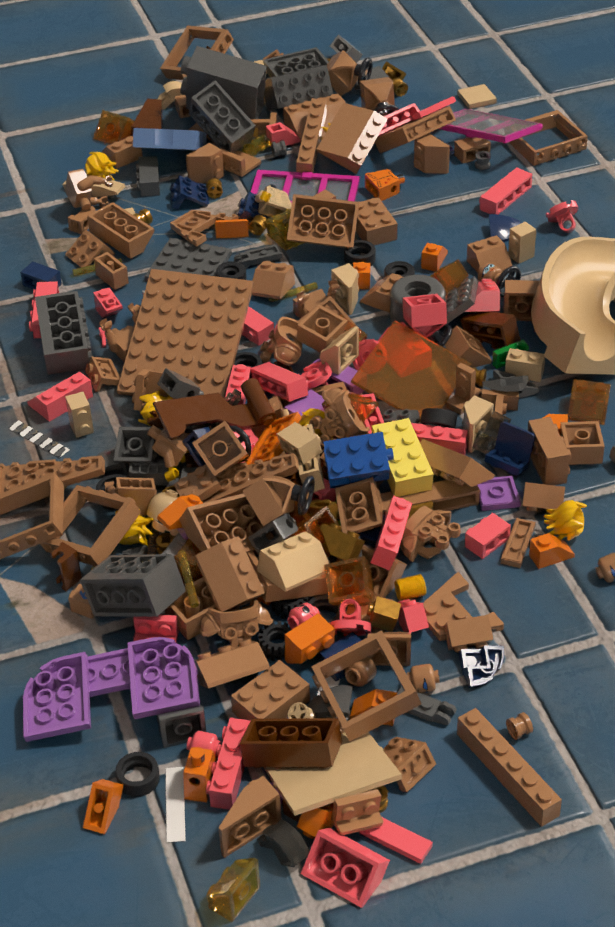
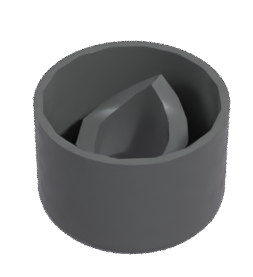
M409 275L397 280L390 291L391 324L396 325L404 322L416 335H419L403 318L402 298L438 294L445 301L446 293L444 286L437 279L427 275Z

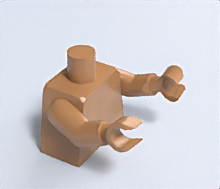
M84 169L69 171L65 193L75 208L81 207L83 210H88L91 208V205L100 204L102 208L109 204V201L107 202L108 197L103 196L101 199L91 197V186L94 184H105L107 187H112L113 183L107 182L111 181L112 177L106 176L105 179L98 176L86 177Z
M337 280L328 281L330 287L327 296L322 289L305 295V290L298 293L297 298L293 299V313L301 319L329 296L335 300L336 292L340 289Z
M131 303L127 307L132 312V318L136 324L140 306L137 304L134 306ZM107 318L101 320L99 325L105 331L104 334L110 351L114 352L125 363L135 324L133 327L126 326L121 330L117 328L111 330L112 321L106 322Z
M116 477V488L113 486L114 481L104 483L106 493H116L119 496L134 499L136 501L135 504L141 511L140 515H147L150 500L157 494L153 478Z

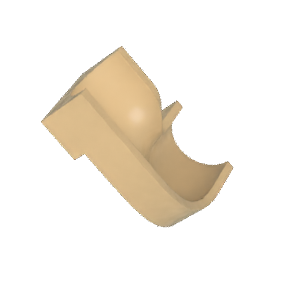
M578 237L560 245L551 254L544 267L532 302V323L539 338L547 345L544 357L564 373L615 375V320L609 312L610 302L612 300L615 302L614 238Z

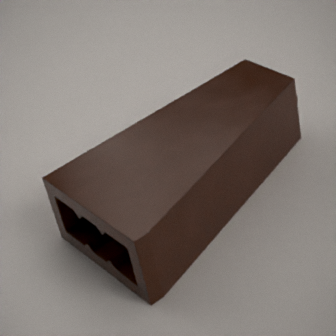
M147 98L131 126L132 136L133 128L163 129L162 100Z

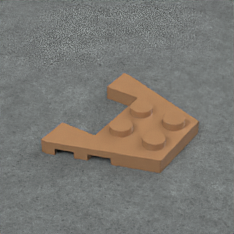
M190 210L170 222L172 230L194 246H198L207 241L206 234L200 232L209 229L210 226L215 224L216 220H237L239 218L237 214H232V217H229L225 213L211 215L209 211Z
M459 572L423 602L429 629L439 641L446 640L444 624L446 622L472 617L455 598V595L469 589V583ZM494 612L487 614L491 629H496V631L504 629V623Z

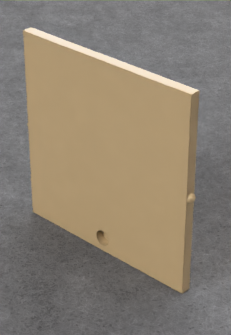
M345 732L341 734L342 744L332 767H263L272 780L273 786L278 789L294 816L334 802V799L363 793L401 780L402 774L369 732L352 741H349Z

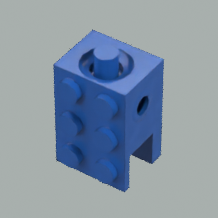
M383 432L323 441L330 489L371 477L375 481L389 479L390 468L388 461L394 460L392 448L386 449Z

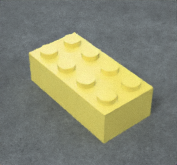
M409 418L372 425L371 434L383 432L386 449H393L394 460L388 461L390 474L389 479H387L393 495L400 497L432 490L434 474Z

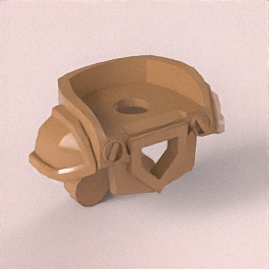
M281 317L278 320L275 329L273 328L269 334L271 340L269 342L264 341L261 345L260 350L263 352L260 358L262 363L269 362L272 353H274V358L277 361L288 366L298 361L302 353L303 343L297 340V325L299 324L297 320L289 317ZM286 335L291 336L294 341L288 339Z
M333 388L322 392V398L330 407L325 409L324 419L321 416H314L309 422V425L312 424L313 429H320L322 433L319 437L321 440L320 445L324 446L323 441L333 440V435L341 439L369 434L370 428L364 426L350 403L351 401L348 397V394H350L349 390Z
M423 506L406 522L400 546L403 554L411 562H414L417 555L427 559L432 558L449 547L450 538L460 536V525L455 522L450 523L451 511L432 510ZM430 541L435 547L425 548L424 545Z
M252 600L249 606L237 610L221 612L208 608V612L205 613L201 620L199 632L202 636L206 637L217 633L221 638L228 639L231 648L239 646L238 642L251 639V636L259 632L258 623L271 625L273 619L270 617L268 610L262 607L258 600Z

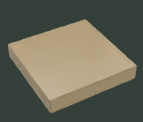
M485 84L457 90V95L469 109L497 102V98Z

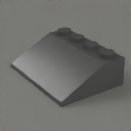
M315 47L264 59L263 63L267 66L266 70L269 77H275L315 66L327 65L329 61Z

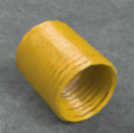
M421 574L395 579L394 586L399 601L426 595V585Z

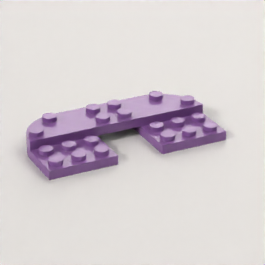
M154 637L129 642L126 649L87 656L86 652L53 659L40 667L41 672L34 679L30 678L23 694V735L25 741L28 742L91 729L90 697L131 689L132 715L134 719L200 706L197 681L198 670L194 659L184 645L182 647L175 640L165 637Z

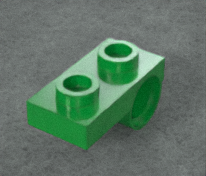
M521 340L493 351L492 365L496 369L505 366L510 348L529 351L527 343Z

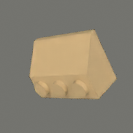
M305 531L260 550L257 571L286 592L331 572V566L321 542Z

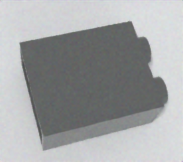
M196 46L192 57L185 56L181 65V74L187 75L183 79L180 94L186 96V109H190L191 98L216 80L249 119H259L264 107L267 66Z

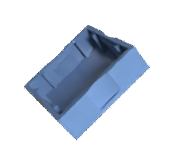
M133 128V147L195 151L206 145L205 132Z

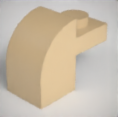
M171 81L163 85L165 91L157 98L162 100L163 110L175 100V96L182 95L180 94L181 82Z

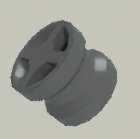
M281 140L279 143L271 142L274 158L278 157V155H287L284 140Z
M487 151L477 152L475 154V167L479 170L489 169L491 154Z

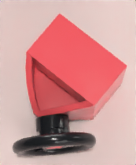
M438 294L403 297L404 320L417 334L428 339L426 345L432 351V354L438 352L445 346L452 334V327L447 324L446 302Z

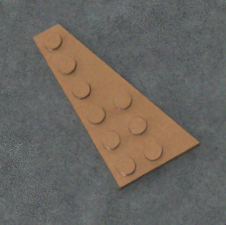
M295 453L275 456L270 461L263 462L260 459L255 460V464L247 465L246 462L236 464L216 478L222 489L202 502L207 503L243 494L244 489L265 477L280 476L284 478L291 476L299 471L298 458Z
M102 456L81 457L79 460L74 461L70 458H64L61 462H56L55 459L29 461L23 465L13 462L10 466H5L1 463L0 493L53 472L62 481L64 487L105 474V460Z

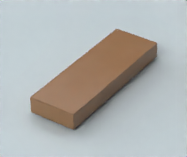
M516 518L501 557V564L521 568L536 522Z

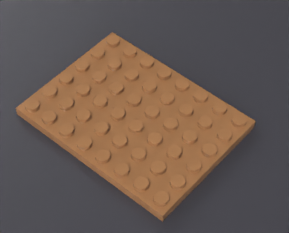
M151 269L117 387V393L133 396L136 386H134L135 375L143 369L164 372L165 368L192 380L200 387L204 395L219 393L225 399L254 282Z

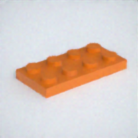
M298 411L276 419L271 425L266 426L252 449L250 457L245 461L247 465L255 464V460L260 459L263 462L270 461L273 457L279 456L284 451L281 449L277 433L294 422L299 423L302 417Z

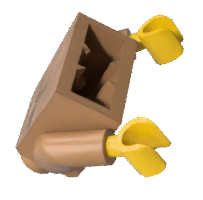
M152 425L147 433L148 436L156 440L152 449L164 458L166 468L169 469L164 474L165 479L168 482L173 481L179 476V471L174 466L177 467L179 462L184 463L185 453H190L183 443V440L189 434L184 432L179 438L170 440L165 429L162 431Z

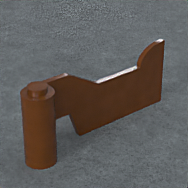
M255 378L248 379L241 385V390L247 400V404L231 406L219 393L153 403L170 440L182 436L186 426L226 421L228 425L244 429L271 425L276 418L272 406L258 380Z

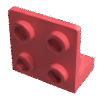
M134 616L135 636L133 641L165 637L177 642L179 633L177 616Z

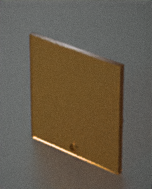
M395 320L354 375L351 383L370 394L374 393L375 397L398 410H418L421 421L423 409H442L456 387V366L463 363L471 367L472 363Z

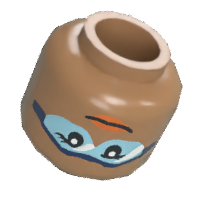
M486 263L480 266L477 271L478 281L482 282V279H492L496 283L502 270L492 263Z

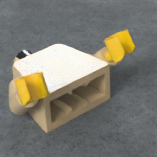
M271 184L255 196V201L259 203L260 214L284 222L287 221L291 213L292 203L285 191L276 188V185Z

